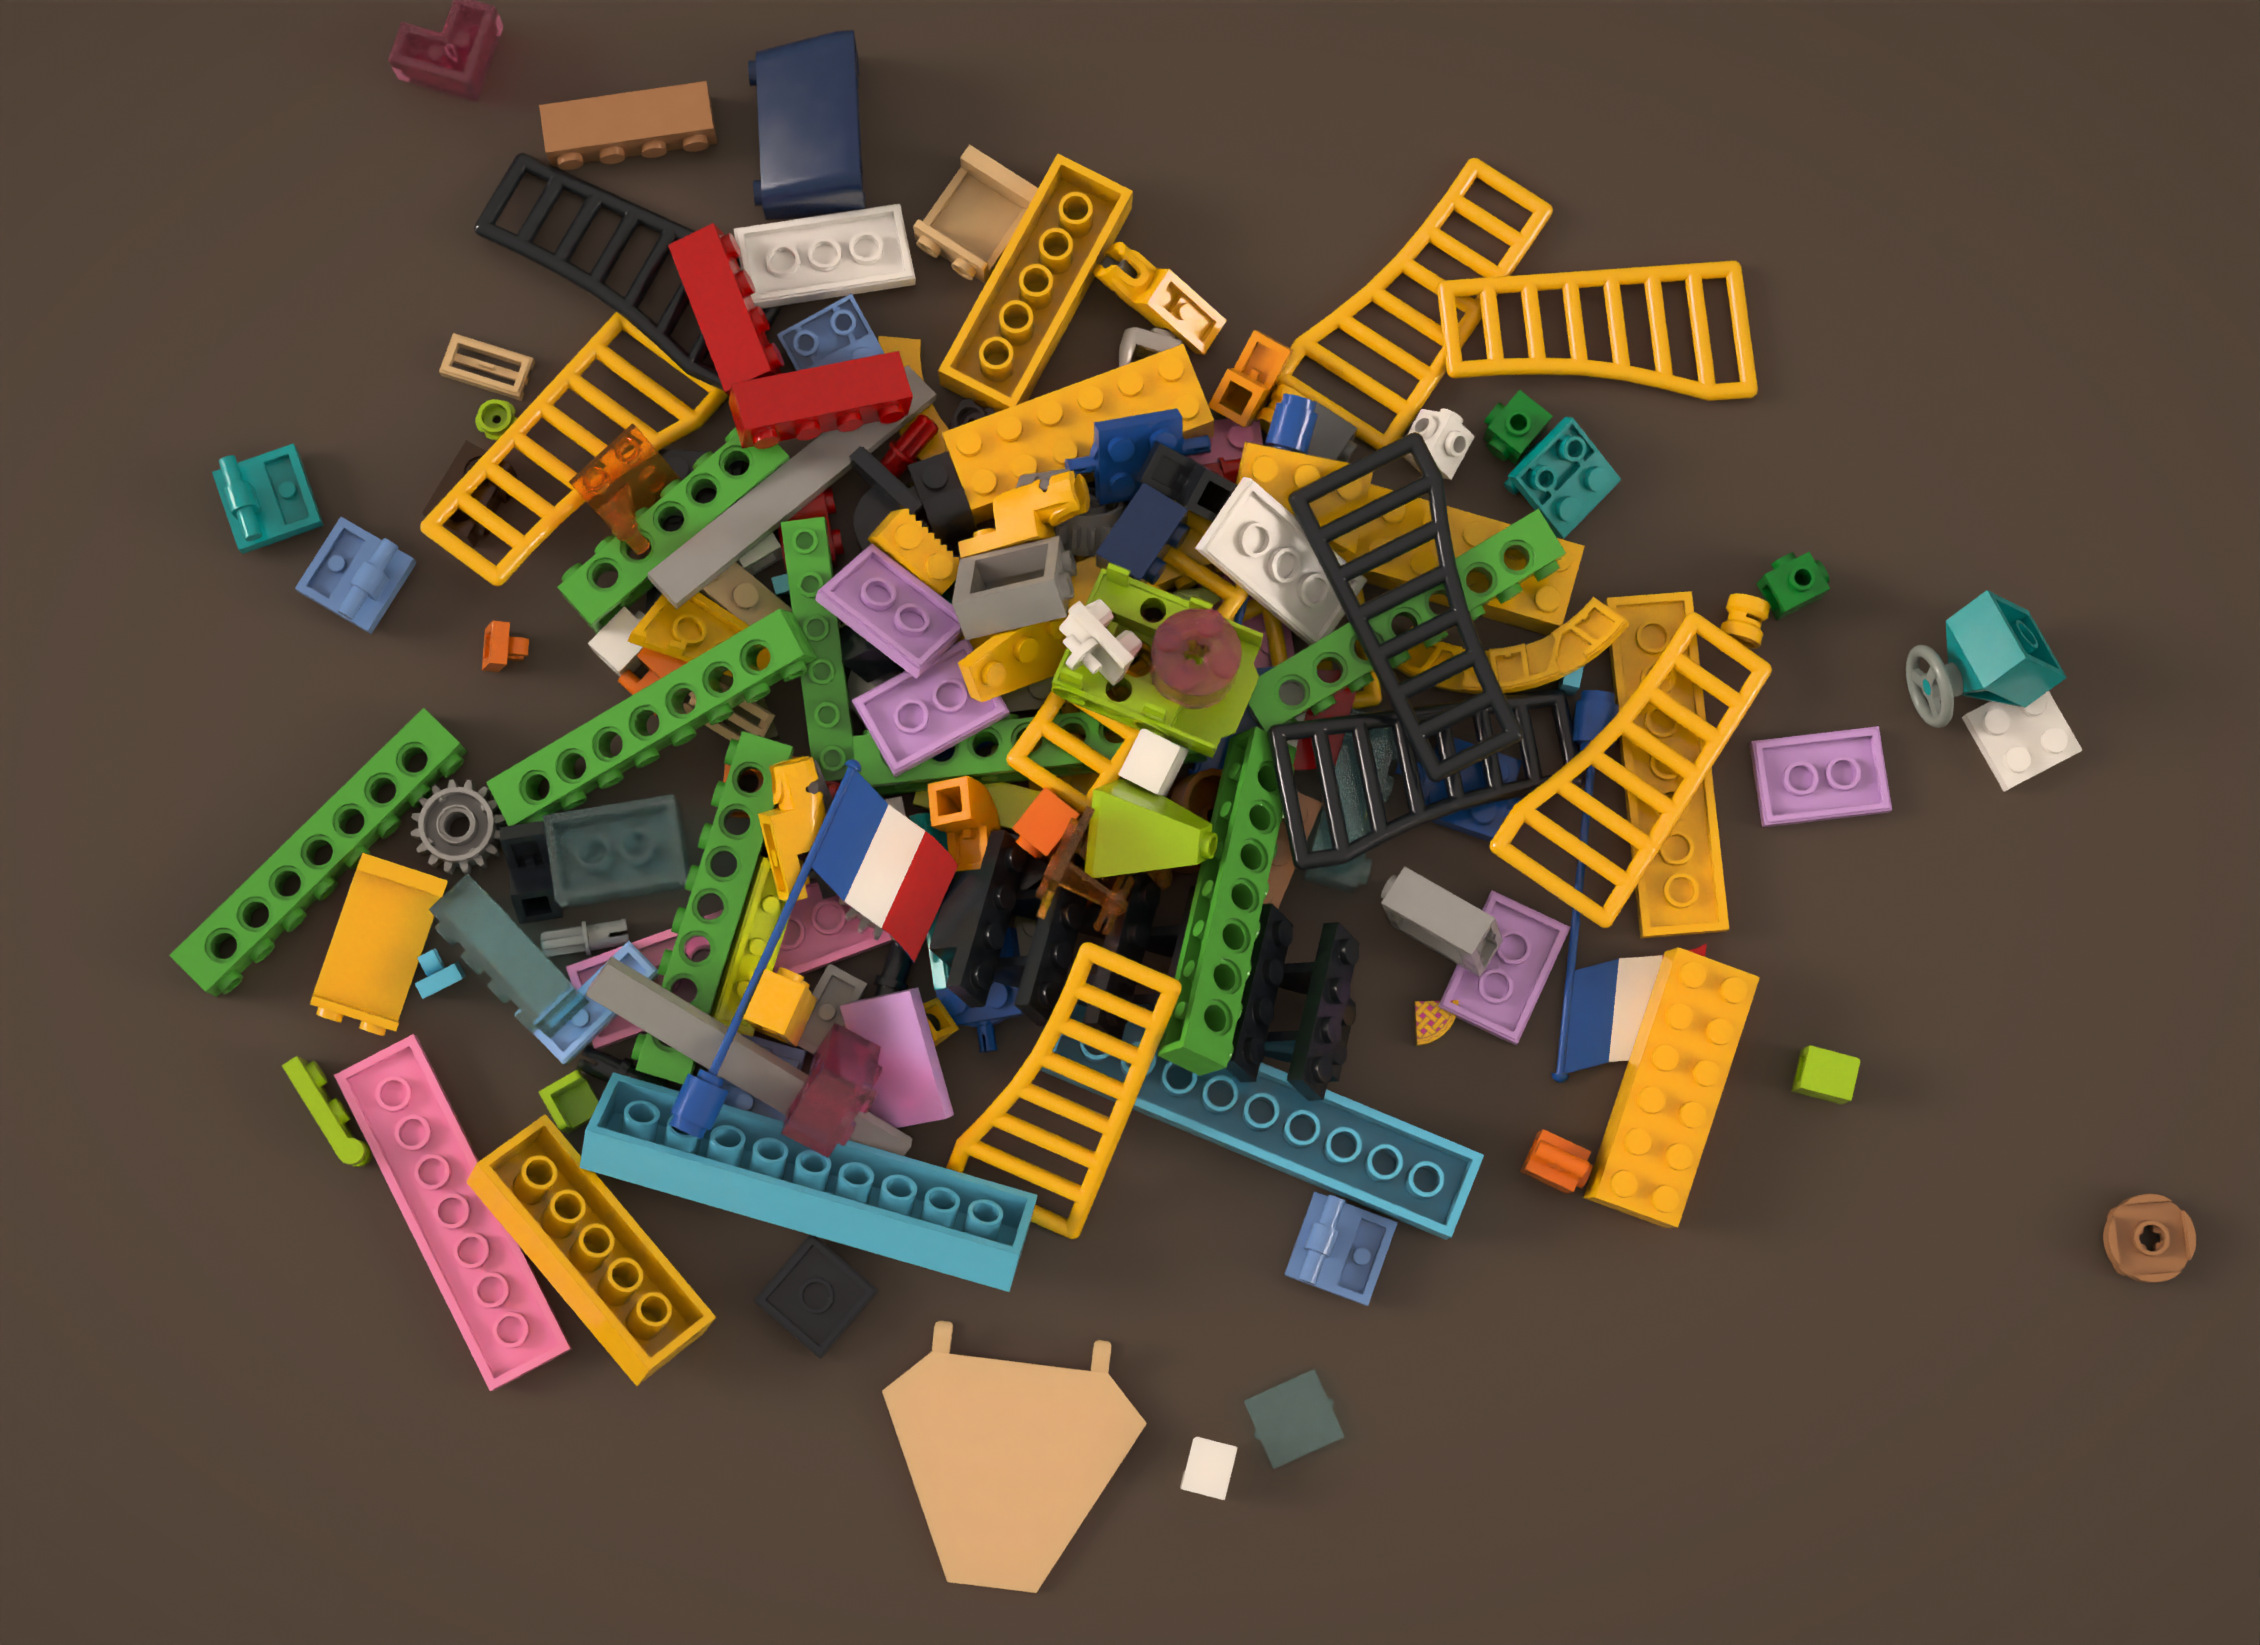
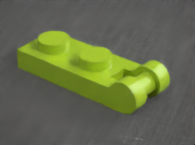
M298 1056L281 1065L338 1158L348 1165L355 1167L366 1166L371 1161L373 1153L368 1143L355 1139L346 1124L347 1121L351 1120V1117L342 1102L337 1097L331 1100L323 1085L328 1083V1080L319 1065L314 1060L308 1063L307 1060Z

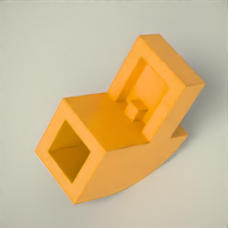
M1254 330L1234 368L1226 370L1208 404L1209 408L1243 427L1252 425L1261 408H1265L1270 400L1271 394L1276 388L1275 384L1294 350L1264 333Z
M969 776L927 784L931 827L947 834L948 852L958 864L956 871L980 869L991 831L1001 830L997 809L989 791L980 781Z

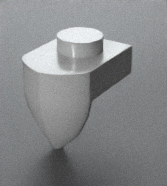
M1137 327L1124 330L1119 346V367L1134 362L1135 357L1143 359L1181 345L1182 341L1175 339L1173 333L1160 328H1152L1151 331Z

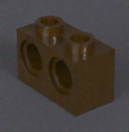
M467 440L465 441L423 510L422 514L425 518L487 451ZM502 460L499 466L517 478V474L511 464ZM493 482L485 486H478L471 494L473 498L494 513H496L502 502L506 504L512 498L511 495ZM453 514L442 525L473 548L479 539L484 540L490 534L489 530L471 517L465 522L458 523L453 521Z

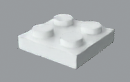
M2049 691L2026 708L1988 702L1962 717L2004 792L2083 751Z

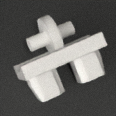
M1101 599L1086 606L1078 601L1070 607L1068 617L1059 627V630L1066 636L1063 644L1072 652L1065 664L1072 671L1084 664L1092 674L1099 671L1114 686L1123 679L1141 649L1142 642L1132 631L1125 630L1115 638L1105 628L1111 623L1113 614L1111 609Z

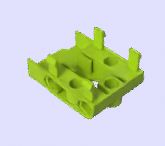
M1109 562L1107 570L1101 569L1086 605L1101 599L1111 609L1113 614L1111 623L1105 628L1115 638L1125 630L1132 631L1142 643L1148 645L1155 656L1154 667L1148 674L1142 677H1133L1125 674L1123 679L1114 686H1124L1131 695L1125 701L1116 702L1111 700L1106 694L1113 685L1099 671L1092 674L1084 664L1072 671L1065 664L1072 654L1066 648L1052 680V692L1064 700L1139 731L1147 729L1171 742L1213 758L1220 740L1236 733L1259 680L1254 661L1262 645L1263 633L1215 614L1211 611L1212 603L1192 596L1190 601L1131 578L1129 577L1131 570ZM1153 607L1161 610L1165 617L1157 623H1150L1144 620L1141 614L1147 608Z

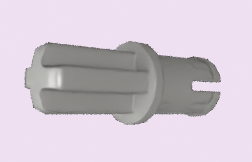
M626 918L587 925L586 921H582V926L544 931L541 933L540 938L542 952L545 957L586 952V955L589 956L593 950L624 946L629 941V934L610 936V933L626 931L628 929Z

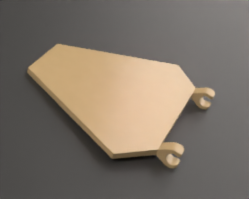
M937 1321L934 1326L932 1352L883 1389L882 1393L946 1580L951 1583L1037 1593L1147 1423L1108 1373L1112 1347L1109 1341H1095L1091 1371L951 1354L953 1323L950 1321Z

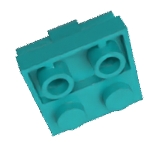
M1564 417L1541 442H1537L1524 455L1520 463L1507 475L1509 478L1503 485L1513 495L1520 491L1534 510L1539 508L1555 536L1564 539L1622 479L1575 419Z
M294 443L237 463L234 455L219 459L218 462L221 469L213 471L212 474L236 545L242 554L324 526L298 448Z

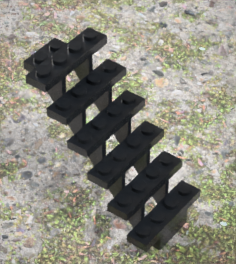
M1006 830L991 831L981 868L955 872L944 896L929 947L936 956L951 968L946 987L970 1008L985 1007L990 987L994 981L1019 988L1014 1006L1037 1026H1046L1068 979L1067 972L1072 962V954L1078 932L1105 939L1103 948L1142 964L1145 951L1170 957L1172 961L1168 976L1175 979L1196 886H1191L1181 925L1152 927L1155 911L1160 902L1161 888L1145 872L1122 875L1114 906L1085 908L1090 889L1093 885V878L1084 877L1086 861L1073 848L1057 850L1047 888L1019 890L1029 853L1015 842L1016 839ZM1263 904L1259 919L1260 931L1254 941L1250 960L1251 972L1245 982L1241 1001L1243 1009L1236 1023L1232 1042L1234 1050L1226 1069L1240 1082H1256L1260 1063L1263 1061L1264 1056L1287 1063L1291 1062L1287 1081L1308 1101L1324 1100L1328 1082H1339L1342 1065L1347 1058L1348 1038L1351 1025L1356 1018V1003L1350 998V984L1354 966L1359 959L1360 943L1340 922L1324 923L1315 962L1284 964L1288 947L1293 939L1294 925L1273 904ZM1011 914L1038 921L1028 956L999 958L1005 942ZM1101 966L1097 967L1096 974L1088 975L1086 983L1152 1012L1160 996V993L1134 995L1137 982ZM1278 988L1307 994L1299 1030L1268 1032L1270 1023L1274 1018V1005ZM1078 999L1077 1005L1087 1007L1083 1024L1122 1040L1125 1025L1128 1023L1127 1020Z

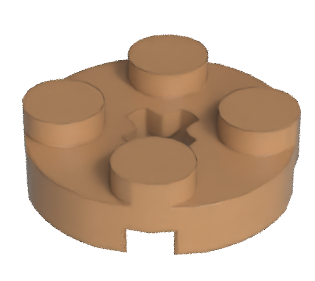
M2158 1194L2133 1196L2112 1208L2107 1215L2103 1240L2107 1256L2113 1263L2117 1273L2143 1283L2164 1282L2175 1278L2182 1272L2181 1270L2185 1267L2187 1261L2192 1259L2196 1249V1232L2189 1215L2184 1210H2180L2176 1204L2170 1202L2172 1200ZM2145 1226H2150L2151 1232L2154 1234L2159 1233L2160 1242L2153 1244V1251L2147 1250L2146 1245L2141 1244L2139 1240V1235L2144 1233Z

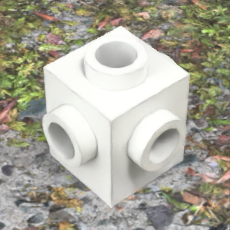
M1444 408L1440 412L1421 409L1408 434L1416 432L1423 437L1442 477L1452 480L1475 436L1462 425L1463 419L1457 413ZM1412 454L1404 456L1420 472Z

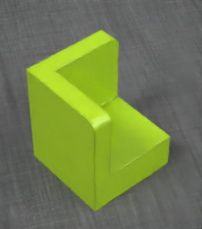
M1809 1045L1800 1050L1791 1092L1837 1104L1848 1103L1852 1101L1860 1059Z
M579 1070L573 1071L538 1092L559 1130L566 1134L588 1123L599 1102L585 1074Z

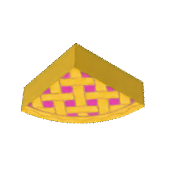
M1451 1000L1450 1002L1458 1005L1459 1000ZM1440 1001L1414 1002L1416 1046L1432 1043L1443 1036L1452 1026L1456 1015L1439 1008Z

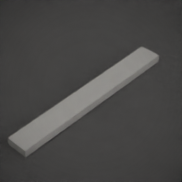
M907 365L904 369L913 395L908 416H904L901 420L890 424H882L880 421L863 424L860 428L851 432H840L839 430L823 432L648 572V579L678 609L779 528L781 522L789 520L851 470L849 456L859 446L872 453L936 401V393Z
M612 956L586 992L587 997L707 1069H710L729 1028ZM736 1032L717 1075L808 1129L902 1156L910 1149L913 1138Z

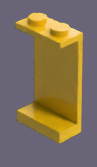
M362 852L310 1001V1005L318 1007L316 1015L340 1023L344 1015L361 1020L359 1029L381 1036L385 1035L386 1029L396 1032L399 1025L398 1020L419 962L417 957L422 954L439 901L443 897L447 880Z

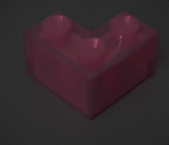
M453 0L442 33L401 21L388 61L399 80L478 102L504 26L495 6L475 0Z
M834 1022L813 1055L807 1080L787 1109L781 1134L829 1158L837 1144L844 1146L854 1131L856 1122L853 1121L859 1111L864 1114L867 1113L877 1095V1090L873 1086L882 1071V1066L878 1065L881 1046Z

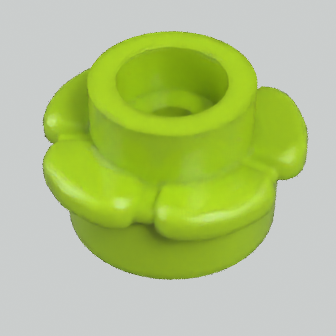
M488 400L478 410L475 418L476 427L480 432H484L488 439L498 440L517 419L514 415L516 410L511 403L505 400ZM494 417H500L501 421L499 423H494Z

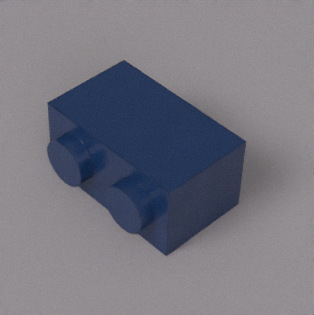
M1143 482L1096 551V566L1107 570V566L1111 562L1131 570L1129 577L1154 585L1166 567L1167 563L1163 561L1164 557L1171 547L1177 550L1190 531V527L1187 526L1188 509Z

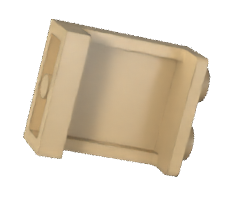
M969 144L960 157V169L923 221L919 219L916 221L913 230L915 240H917L916 244L923 252L934 258H937L938 255L944 257L952 263L951 267L962 277L968 280H972L975 277L985 284L1038 188Z

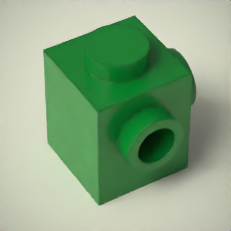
M1519 390L1506 406L1499 402L1486 417L1484 423L1488 425L1483 440L1487 442V449L1501 461L1508 459L1516 465L1547 429L1553 416Z
M1810 551L1799 557H1796L1794 552L1774 561L1771 564L1773 570L1764 574L1756 584L1765 601L1770 603V610L1776 621L1821 599L1830 590L1827 584L1830 579L1826 568L1821 561L1814 560Z

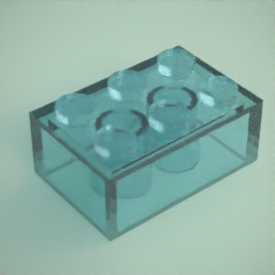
M674 794L543 815L555 902L563 909L685 889L690 868L680 803Z

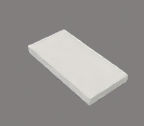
M900 204L734 229V237L741 251V257H739L740 269H745L749 274L756 293L751 295L755 307L759 306L761 309L847 296L851 293L854 295L915 285L916 278Z
M1243 477L1195 549L1310 646L1332 633L1345 615V612L1297 518L1254 480ZM1333 550L1340 566L1347 563ZM1362 575L1349 581L1356 597L1367 582V579Z

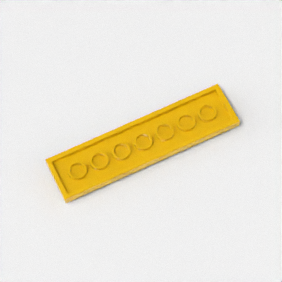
M1692 591L1609 597L1604 601L1606 606L1629 622V626L1609 646L1613 688L1616 695L1615 704L1619 705L1618 712L1662 655L1685 617L1689 613L1694 612ZM1695 634L1683 654L1700 665L1697 634ZM1672 669L1659 689L1706 721L1703 689L1675 669ZM1649 702L1633 721L1692 763L1695 762L1706 744L1701 738ZM1621 735L1619 743L1622 766L1671 799L1684 778ZM1712 768L1635 887L1640 939L1717 933L1730 930ZM1624 788L1628 821L1648 835L1661 813ZM1630 844L1633 859L1638 849Z

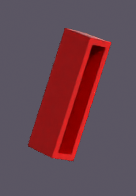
M712 223L669 244L668 247L724 392L730 396L732 383L781 374L779 368L784 367L783 358L774 343L770 344L765 331L770 329L769 322L763 310L759 306L755 307L751 295L756 293V290L745 269L741 270L737 258L741 257V251L732 234L728 233L725 235Z
M895 351L732 383L729 406L742 449L749 447L766 449L775 446L779 441L793 438L806 441L816 438L823 432L833 430L851 432L860 428L863 424L878 421L882 424L897 422L904 416H908L913 395L900 353Z

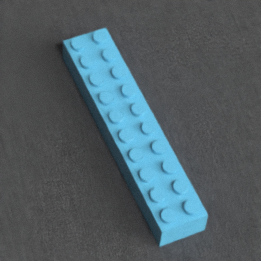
M1076 1004L1070 1018L1083 1023L1087 1007ZM1128 1021L1125 1025L1122 1040L1139 1047L1146 1028ZM1061 1034L1053 1049V1052L1121 1082L1125 1081L1131 1066L1130 1063ZM1157 1049L1133 1110L1445 1240L1452 1238L1483 1160V1154L1327 1089L1324 1100L1308 1101L1287 1081L1288 1073L1262 1062L1260 1063L1256 1082H1240L1226 1068L1199 1076L1157 1056ZM1042 1067L1040 1070L1046 1074L1054 1076L1058 1079L1066 1081L1070 1084L1078 1086L1082 1089L1090 1091L1111 1101L1116 1102L1117 1100L1111 1096L1101 1093L1095 1089L1085 1086L1079 1082H1076L1072 1079H1069L1063 1075H1060L1044 1067Z
M614 1072L585 1129L580 1168L1006 1292H1010L1038 1196L1037 1194L723 1104L712 1130H706L703 1139H700L669 1125L674 1116L670 1111L680 1091Z

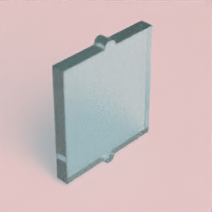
M1315 1369L1243 1401L1256 1429L1254 1437L1261 1440L1273 1469L1344 1437L1331 1408L1334 1405V1401L1330 1398L1327 1399Z

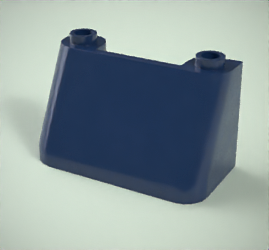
M854 30L835 31L757 51L756 60L748 61L750 86H757L761 180H753L755 206L763 205L766 220L807 218L866 209L865 192H863L858 95L859 56Z

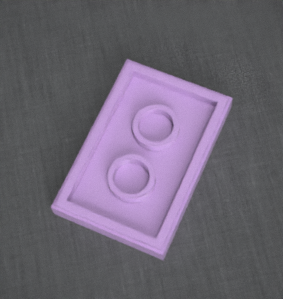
M873 543L820 588L816 594L815 601L916 679L964 635L953 605Z
M963 639L952 645L917 679L907 671H904L852 700L894 778L1010 715V711L1001 696L984 702L970 697L958 665L959 661L974 651L969 640Z
M1879 726L1757 740L1749 744L1762 828L1883 814L1892 811Z
M1492 890L1482 911L1495 917L1503 942L1481 977L1457 964L1438 1007L1456 1015V1018L1516 1046L1571 927ZM1459 1000L1458 1005H1456L1454 1003H1451L1450 1001Z
M918 987L840 1005L870 1113L895 1128L943 1120L954 1115Z

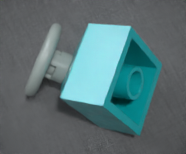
M1988 590L1946 620L1948 664H1944L1940 656L1931 647L1923 644L1913 647L1906 661V679L1912 702L1921 718L1934 728H1943L1951 721L1954 711V697L1962 695L2026 708L2067 678L2030 612ZM1921 657L1930 665L1928 673H1924L1919 669Z

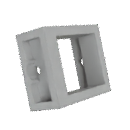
M1060 535L959 560L952 605L965 640L1067 617L1069 599L1074 598L1072 576L1077 575V567L1072 551H1065Z
M1405 866L1398 877L1392 875L1382 890L1381 898H1383L1381 904L1392 927L1481 977L1503 942L1495 917Z

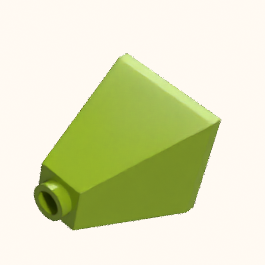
M1121 778L1093 789L1084 877L1100 878L1197 865L1214 857L1218 837L1216 833L1212 832L1213 824L1165 796L1157 795L1125 778Z

